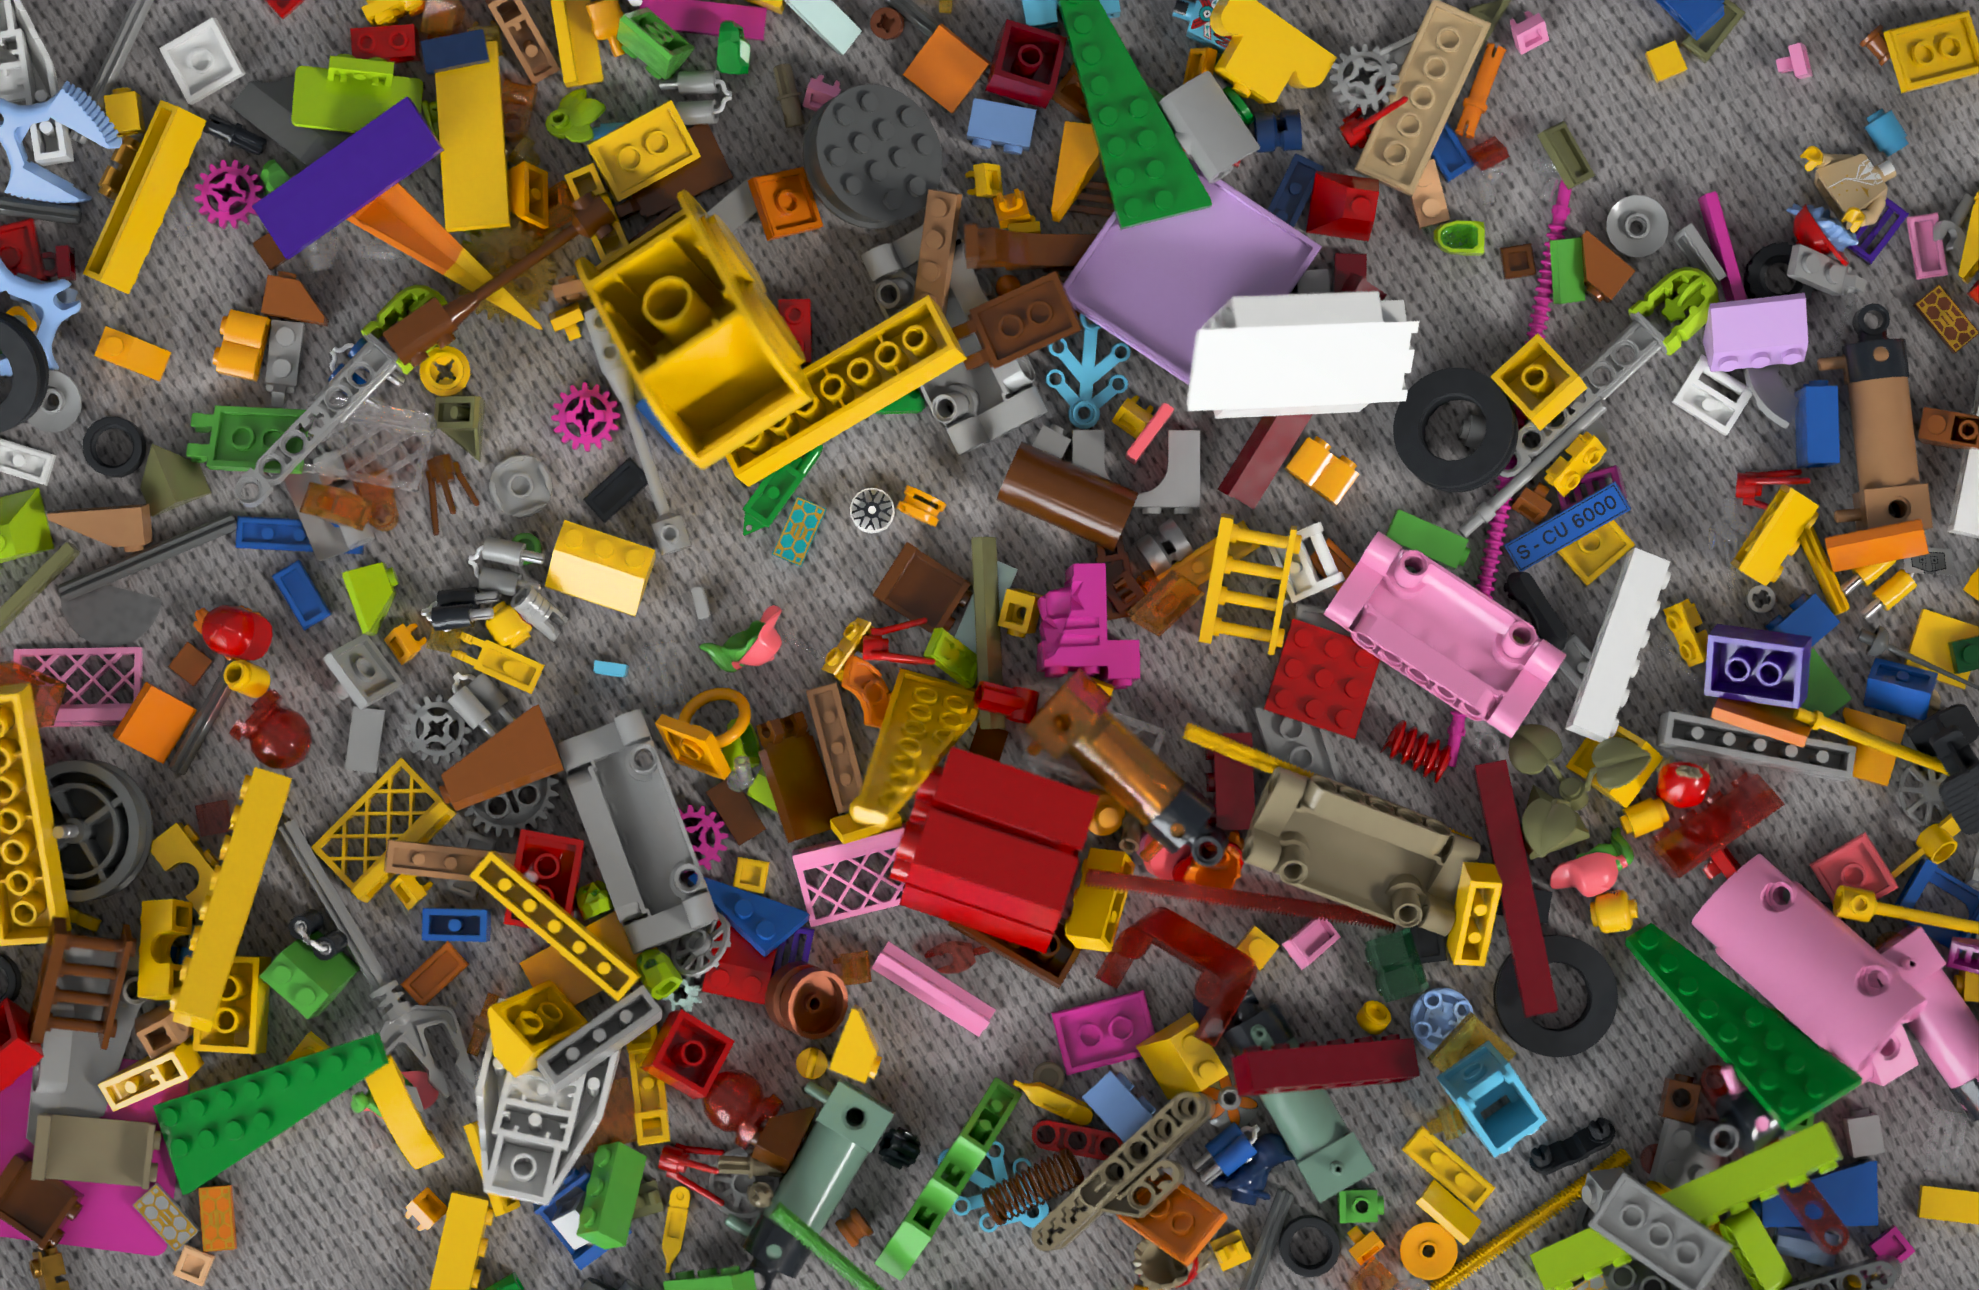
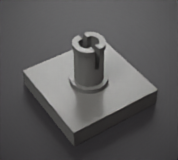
M365 634L331 651L323 658V661L338 679V682L332 687L335 695L343 700L350 696L360 710L393 693L404 684L370 637Z

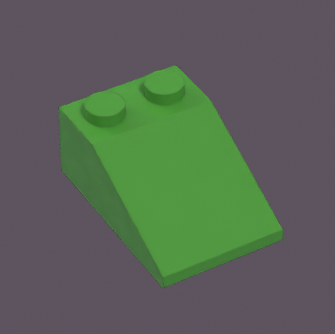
M648 7L626 13L620 18L616 39L623 44L621 46L622 50L634 59L640 58L647 64L646 70L657 79L663 78L666 80L673 77L695 49L692 44Z

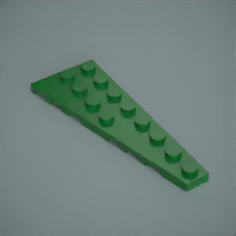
M1057 0L1120 230L1210 208L1212 206L1211 198L1100 1Z
M1650 923L1626 938L1625 946L1726 1064L1733 1066L1738 1078L1785 1132L1861 1085L1863 1078L1853 1069L1817 1045L1801 1031L1654 924Z
M379 1032L154 1105L153 1108L182 1195L195 1191L227 1168L238 1163L256 1149L317 1111L329 1101L337 1098L355 1084L387 1065L389 1061Z

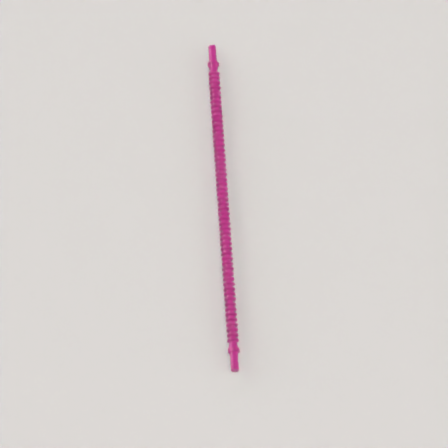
M1562 178L1556 205L1552 206V224L1548 225L1551 232L1546 234L1549 241L1544 243L1547 251L1542 252L1545 260H1541V264L1544 267L1539 270L1542 277L1537 279L1540 286L1535 288L1538 291V296L1533 297L1536 300V305H1532V309L1535 312L1530 314V318L1533 321L1528 324L1531 327V331L1526 333L1529 336V340L1537 333L1543 339L1546 338L1543 330H1546L1547 326L1544 323L1549 320L1546 313L1551 311L1548 304L1553 302V299L1550 298V294H1553L1550 240L1566 238L1562 234L1563 231L1567 230V227L1564 225L1571 210L1568 205L1572 189H1567ZM1512 404L1515 408L1519 431L1526 425L1525 420H1528V418L1515 404ZM1514 455L1505 467L1506 470L1512 469L1517 465V458ZM1498 476L1497 479L1500 480V485H1496L1495 488L1499 492L1514 477ZM1513 497L1495 512L1496 516L1492 521L1488 522L1491 525V530L1486 531L1489 534V539H1485V543L1488 546L1483 548V552L1486 553L1485 557L1481 558L1484 561V565L1479 567L1482 570V574L1477 576L1480 579V584H1476L1475 587L1492 600L1493 597L1490 596V592L1495 590L1492 587V583L1497 581L1494 578V573L1499 572L1496 569V564H1500V560L1497 557L1502 555L1499 547L1504 545L1501 538L1506 536L1503 533V528L1508 527L1505 524V519L1510 517L1506 513L1507 510L1511 509L1508 503L1513 500ZM1454 709V711H1450L1453 718L1447 729V734H1449L1447 745L1451 746V760L1448 766L1456 768L1461 738L1465 737L1466 733L1464 728L1465 718L1468 717Z

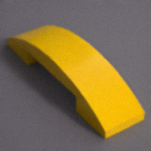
M657 1023L626 1044L629 1054L638 1146L670 1141L665 1082L640 1068L658 1035Z
M390 1054L387 1056L389 1063L365 1078L394 1140L408 1162L416 1170L445 1158L432 1130H428L405 1087V1080Z

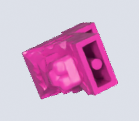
M1105 563L1072 564L1065 570L1064 587L1050 590L1037 600L1041 616L1039 627L1041 642L1037 644L1036 672H1045V678L1064 677L1068 672H1076V677H1083L1084 675L1095 677V674H1099L1100 681L1112 684L1114 686L1113 690L1127 689V687L1132 686L1133 682L1140 679L1139 640H1107Z

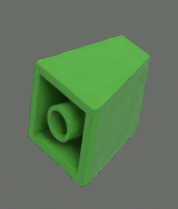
M317 931L308 938L309 940L316 941L323 934ZM297 939L284 949L259 977L304 1017L311 1019L321 1015L360 971V968L344 952L330 960H320L314 955L312 945H307L303 939Z

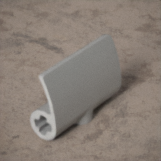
M1209 71L1181 85L1158 103L1159 108L1175 130L1176 138L1190 157L1192 156L1209 183H1215L1224 178L1233 170V164L1260 149L1259 144Z
M338 450L327 452L312 461V465L303 468V474H289L284 479L318 561H324L341 555L375 539L362 508L364 506L362 496L355 482L351 481ZM330 522H337L339 527H334Z

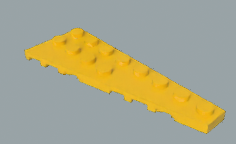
M900 668L853 818L863 820L868 824H878L881 826L888 824L949 752L951 746L955 745L979 716V709L974 708L973 701L976 688H965L961 684Z

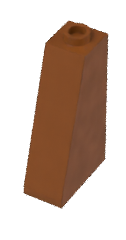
M539 704L530 708L441 774L444 785L439 786L445 804L452 803L455 811L564 770Z

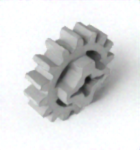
M1363 44L1362 51L1357 52L1355 47L1351 46V55L1346 56L1341 53L1339 58L1342 64L1333 63L1332 70L1338 73L1337 75L1330 76V83L1338 84L1332 89V94H1341L1339 104L1342 106L1347 102L1350 103L1349 111L1352 113L1357 107H1361L1363 115H1366L1368 107H1372L1377 113L1380 102L1387 106L1390 104L1388 94H1397V89L1392 84L1399 83V76L1391 74L1397 70L1396 63L1388 65L1390 54L1386 53L1381 57L1379 55L1380 47L1378 46L1372 52L1368 51L1367 44ZM1364 60L1374 61L1378 65L1372 66L1365 63ZM1352 64L1353 71L1351 76L1343 80L1345 71ZM1365 73V76L1370 79V84L1364 85L1360 81L1359 75ZM1386 78L1384 88L1377 95L1376 88L1378 83ZM1358 93L1363 95L1365 99L1356 98L1351 94Z
M438 694L436 702H433L429 696L424 697V706L415 702L413 706L417 712L415 714H406V717L412 720L411 725L403 726L404 730L411 733L410 736L404 739L405 742H414L415 744L411 752L415 754L421 750L423 752L421 760L426 761L430 755L433 756L434 764H439L441 756H444L447 762H451V753L453 752L462 756L463 752L460 746L462 744L470 746L471 742L465 736L466 734L474 733V730L466 727V721L453 709L448 701L444 703L443 695ZM433 708H445L449 711L443 716H435L430 710ZM419 720H421L424 723L423 734L421 736H418ZM458 721L459 734L456 739L452 734L453 725ZM434 722L438 724L446 722L442 728L445 733L443 736H431L434 731L432 726ZM434 742H441L447 749L434 751L427 747L431 746Z

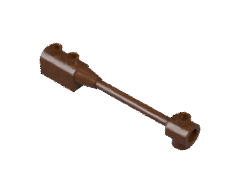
M589 191L571 204V207L574 209L571 225L472 293L470 291L444 306L434 297L383 332L384 338L403 365L406 366L408 363H411L413 367H416L430 357L426 352L436 344L440 349L449 345L456 339L453 333L458 330L457 328L480 305V302L576 236L582 235L590 239L596 235L598 240H601L615 229L611 224L616 221V218L600 195L597 194L595 196L592 191Z

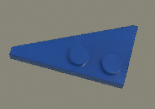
M693 873L688 877L687 884L690 887L697 883L698 875ZM704 877L716 911L722 914L730 922L731 926L764 958L809 921L810 914L806 911Z

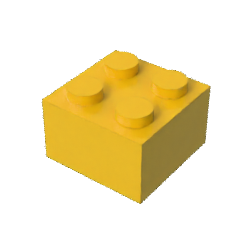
M1538 333L1490 376L1539 431L1588 388L1578 374Z

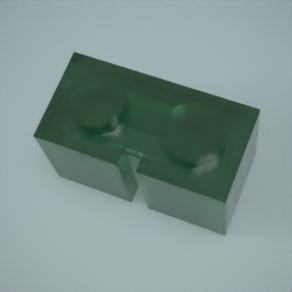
M1402 928L1365 942L1367 947L1365 948L1366 959L1369 965L1373 966L1378 973L1375 979L1377 991L1380 996H1384L1386 1003L1420 993L1429 988L1410 928Z

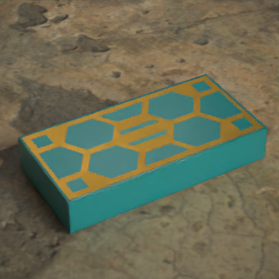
M797 496L772 555L802 567L827 509Z

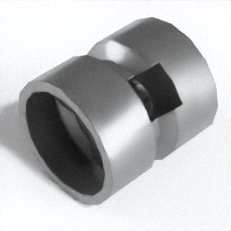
M1172 518L1158 526L1155 535L1148 533L1134 542L1138 552L1156 577L1171 567L1172 560L1179 562L1194 552L1190 543ZM1165 541H1168L1171 545V548L1167 551L1161 545Z

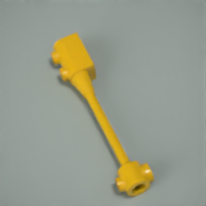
M1840 885L1834 896L1833 914L1836 917L1867 923L1876 914L1979 935L1978 921L1877 902L1875 894L1871 890Z

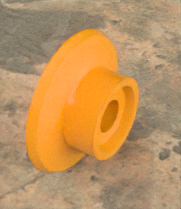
M1433 1222L1420 1223L1412 1227L1404 1235L1400 1246V1256L1404 1267L1410 1274L1423 1280H1435L1445 1276L1453 1268L1458 1254L1454 1236L1440 1224ZM1426 1245H1432L1434 1248L1430 1256L1423 1255L1422 1250Z

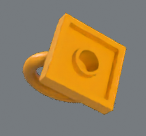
M723 687L712 688L697 694L683 707L678 719L661 714L655 725L675 763L725 781L731 769L720 748L733 743L744 733L751 719V707L747 698L737 690ZM717 700H727L734 703L738 708V718L735 724L721 735L714 737L712 731L706 730L699 725L690 724L696 711L707 703Z

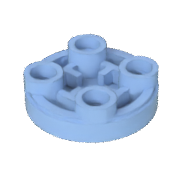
M1443 987L1430 989L1421 994L1411 1008L1410 1027L1412 1033L1428 1049L1438 1052L1458 1049L1468 1040L1474 1027L1472 1006L1462 994L1453 989Z

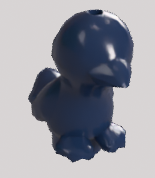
M1271 1132L1259 1136L1252 1144L1258 1152L1252 1157V1160L1244 1163L1229 1176L1226 1174L1219 1175L1210 1182L1213 1188H1228L1232 1190L1230 1201L1255 1206L1257 1198L1269 1200L1271 1195L1264 1191L1269 1172L1280 1163L1295 1160L1292 1152L1288 1150L1285 1140L1277 1133Z

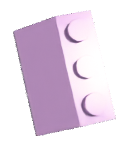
M1805 293L1710 303L1703 336V345L1710 372H1730L1742 368H1763L1769 365H1792L1797 362H1804L1808 347Z

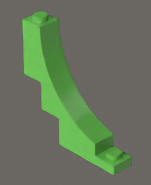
M994 1078L926 1186L874 1263L875 1265L902 1281L961 1194L971 1175L988 1153L1021 1098L1022 1094L999 1078Z

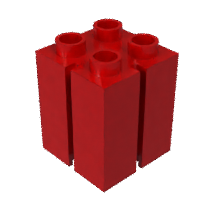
M951 746L945 766L937 765L919 786L910 818L906 822L895 855L896 858L889 878L905 883L899 905L946 921H952L1046 954L1062 914L1079 862L1077 857L1079 851L1083 849L1100 796Z

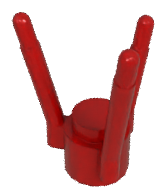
M1383 85L1376 91L1377 95L1382 91L1385 85ZM1403 96L1366 120L1363 117L1358 118L1362 114L1361 107L1342 119L1344 124L1338 128L1348 146L1353 148L1358 145L1360 150L1364 148L1369 138L1367 135L1371 134L1369 126L1406 103L1408 97Z
M1801 469L1738 472L1735 498H1743V505L1755 506L1765 510L1769 504L1755 499V496L1762 495V485L1809 484L1811 479L1790 477L1801 475Z
M923 617L883 628H871V635H863V660H883L912 665H934L936 661L932 658L889 653V638H882V635L925 624L927 623V618Z
M676 1143L675 1147L666 1144L661 1152L658 1163L659 1169L667 1171L666 1177L675 1179L720 1206H724V1200L679 1174V1172L685 1173L687 1167L718 1174V1168L690 1160V1155L686 1153L722 1155L725 1151L723 1149L686 1146Z

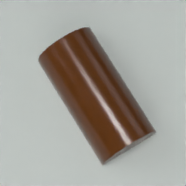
M1022 441L996 500L1110 551H1114L1139 493Z
M1061 916L1046 954L952 921L948 923V926L1057 989L1061 987L1081 951L1080 948H1075L1066 937L1065 923L1067 919Z

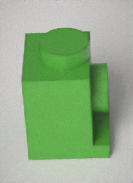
M1355 1188L1340 1191L1337 1193L1338 1222L1340 1224L1378 1222V1215H1384V1197L1377 1196L1376 1188ZM1366 1201L1368 1205L1366 1211L1358 1212L1356 1210L1357 1202Z

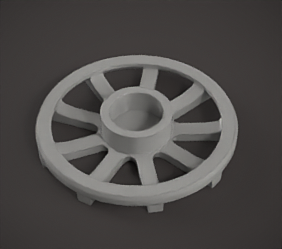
M1911 763L1903 772L1899 782L1898 794L1900 804L1906 815L1921 826L1929 827L1940 823L1941 821H1930L1934 805L1937 806L1942 820L1948 816L1942 803L1943 800L1938 792L1940 785L1944 782L1947 775L1941 773L1938 778H1935V771L1928 769V779H1925L1915 769L1918 764ZM1909 773L1920 782L1918 788L1904 787ZM1904 792L1917 793L1919 799L1907 807ZM1924 803L1927 804L1924 820H1921L1912 812Z
M717 912L722 925L713 933L716 922L709 924L705 931L701 928L692 932L689 936L684 935L680 937L686 941L687 949L677 952L680 938L674 940L671 949V960L681 975L701 978L702 974L720 965L719 960L722 958L727 947L731 946L729 941L731 924L722 914ZM723 933L722 941H714ZM719 948V950L714 956L711 953V949ZM691 954L688 960L682 966H679L677 960ZM706 955L710 961L703 966L704 956ZM697 958L695 970H688Z
M737 1147L728 1150L721 1156L741 1153L742 1157H747V1153H753L754 1148ZM718 1159L714 1162L712 1167L717 1168ZM709 1173L708 1189L711 1193L715 1194L714 1181L729 1183L731 1187L717 1195V1197L723 1199L735 1193L736 1198L732 1209L729 1210L715 1202L714 1204L726 1215L732 1213L740 1219H751L757 1217L760 1212H763L764 1208L757 1210L750 1203L747 1196L748 1186H752V1182L774 1181V1193L780 1183V1177L752 1176V1179H748V1174H732V1177H724ZM742 1197L747 1198L752 1213H736Z

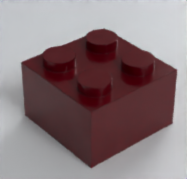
M1006 19L997 38L985 91L1046 109L1055 93L1067 37Z

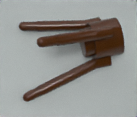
M450 454L439 455L426 461L429 470L425 474L428 481L433 535L435 536L439 534L435 481L437 485H442L450 514H456L454 500L449 487V483L455 480L454 475L458 478L474 506H479L480 504L463 475L459 462H452Z

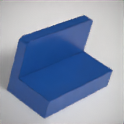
M1875 657L1868 676L1863 704L1867 707L1923 721L1928 715L1930 700L1937 682L1938 673Z

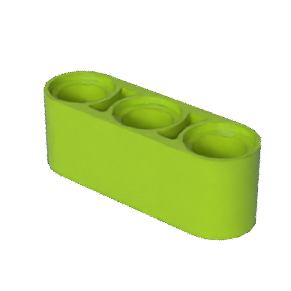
M1750 1207L1742 1212L1730 1215L1719 1223V1230L1723 1238L1733 1245L1731 1252L1753 1290H1783L1793 1282L1787 1266L1761 1220Z

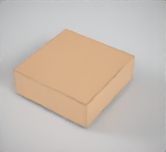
M185 1244L172 1275L199 1286H204L216 1256Z

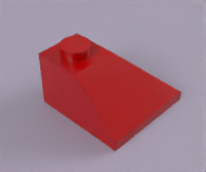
M1316 171L1306 233L1369 242L1379 196V180Z

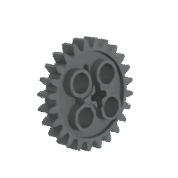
M547 776L513 789L512 792L519 807L518 813H514L509 795L503 793L469 806L470 808L464 813V816L468 818L476 815L477 817L473 825L478 827L484 822V833L486 834L493 827L496 828V836L498 838H501L504 830H508L510 838H514L516 829L527 830L526 826L529 824L537 830L539 827L536 819L540 817L547 821L548 817L544 810L546 808L555 810L556 808L549 800L550 798L559 797L560 794L553 791L552 786L560 784V781ZM529 787L534 788L537 792L535 801L531 804H523L520 801L522 790ZM499 798L504 799L507 805L505 812L501 815H493L490 812L492 801Z

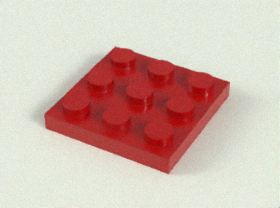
M1292 619L1263 710L1354 740L1380 659L1356 644L1351 637Z

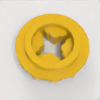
M446 346L442 349L439 347L432 349L428 353L430 357L420 364L419 372L423 385L428 391L441 397L453 396L466 387L471 376L468 359L460 350L451 346ZM454 360L451 372L456 379L444 377L436 383L439 380L440 371L434 364L437 363L446 367Z

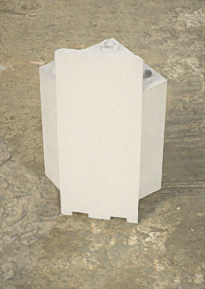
M1379 291L1232 297L1196 333L1187 396L1188 411L1214 410L1215 418L1360 412L1369 403L1406 401L1408 389L1405 386L1404 374L1411 373L1414 348L1410 346L1411 333H1418L1419 321H1407L1404 300L1380 301Z

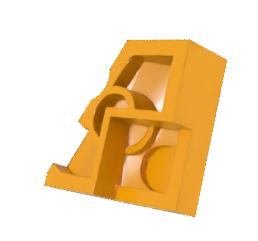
M1843 708L1842 716L1845 719L1846 725L1901 745L1906 725L1850 708ZM1846 738L1847 745L1857 747L1852 776L1880 786H1888L1897 757Z

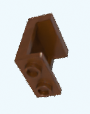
M906 542L875 590L873 597L909 620L927 618V623L918 626L932 634L934 628H943L949 632L956 621L952 614L958 605L964 608L974 592L969 590L972 585L971 582L963 579L918 550L909 542Z
M21 1152L13 1156L0 1175V1219L38 1244L37 1248L44 1251L50 1246L55 1248L65 1235V1232L62 1230L68 1219L73 1221L82 1210L83 1205L80 1201L84 1194L63 1180H31L33 1160Z

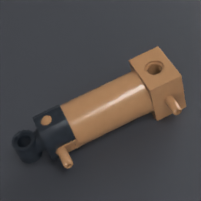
M1872 303L1858 310L1853 317L1852 325L1854 331L1858 334L1859 341L1842 346V356L1819 358L1817 360V366L1820 371L1843 369L1844 385H1848L1859 483V492L1852 494L1854 509L1836 510L1834 512V520L1836 523L1855 521L1856 531L1922 519L1925 531L1933 528L1928 483L1920 484L1908 382L1910 376L1906 340L1902 338H1887V328L1890 324L1889 312L1884 306ZM1866 313H1872L1877 317L1878 326L1876 329L1866 326L1864 322ZM1889 504L1896 510L1895 518L1889 514Z

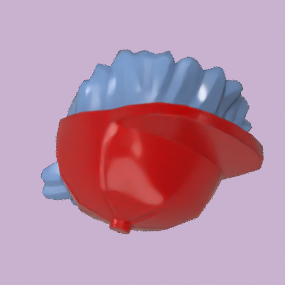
M1794 203L1792 207L1786 210L1795 215L1793 232L1797 239L1796 244L1804 245L1824 255L1833 253L1847 267L1849 261L1843 251L1844 248L1859 243L1856 233L1846 230L1837 218H1830L1829 209L1824 210V207L1814 208L1810 204L1800 206Z

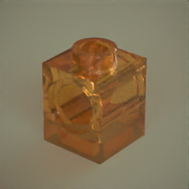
M1372 1256L1347 1284L1352 1290H1363V1280L1367 1276H1375L1379 1280L1376 1290H1390L1399 1280Z

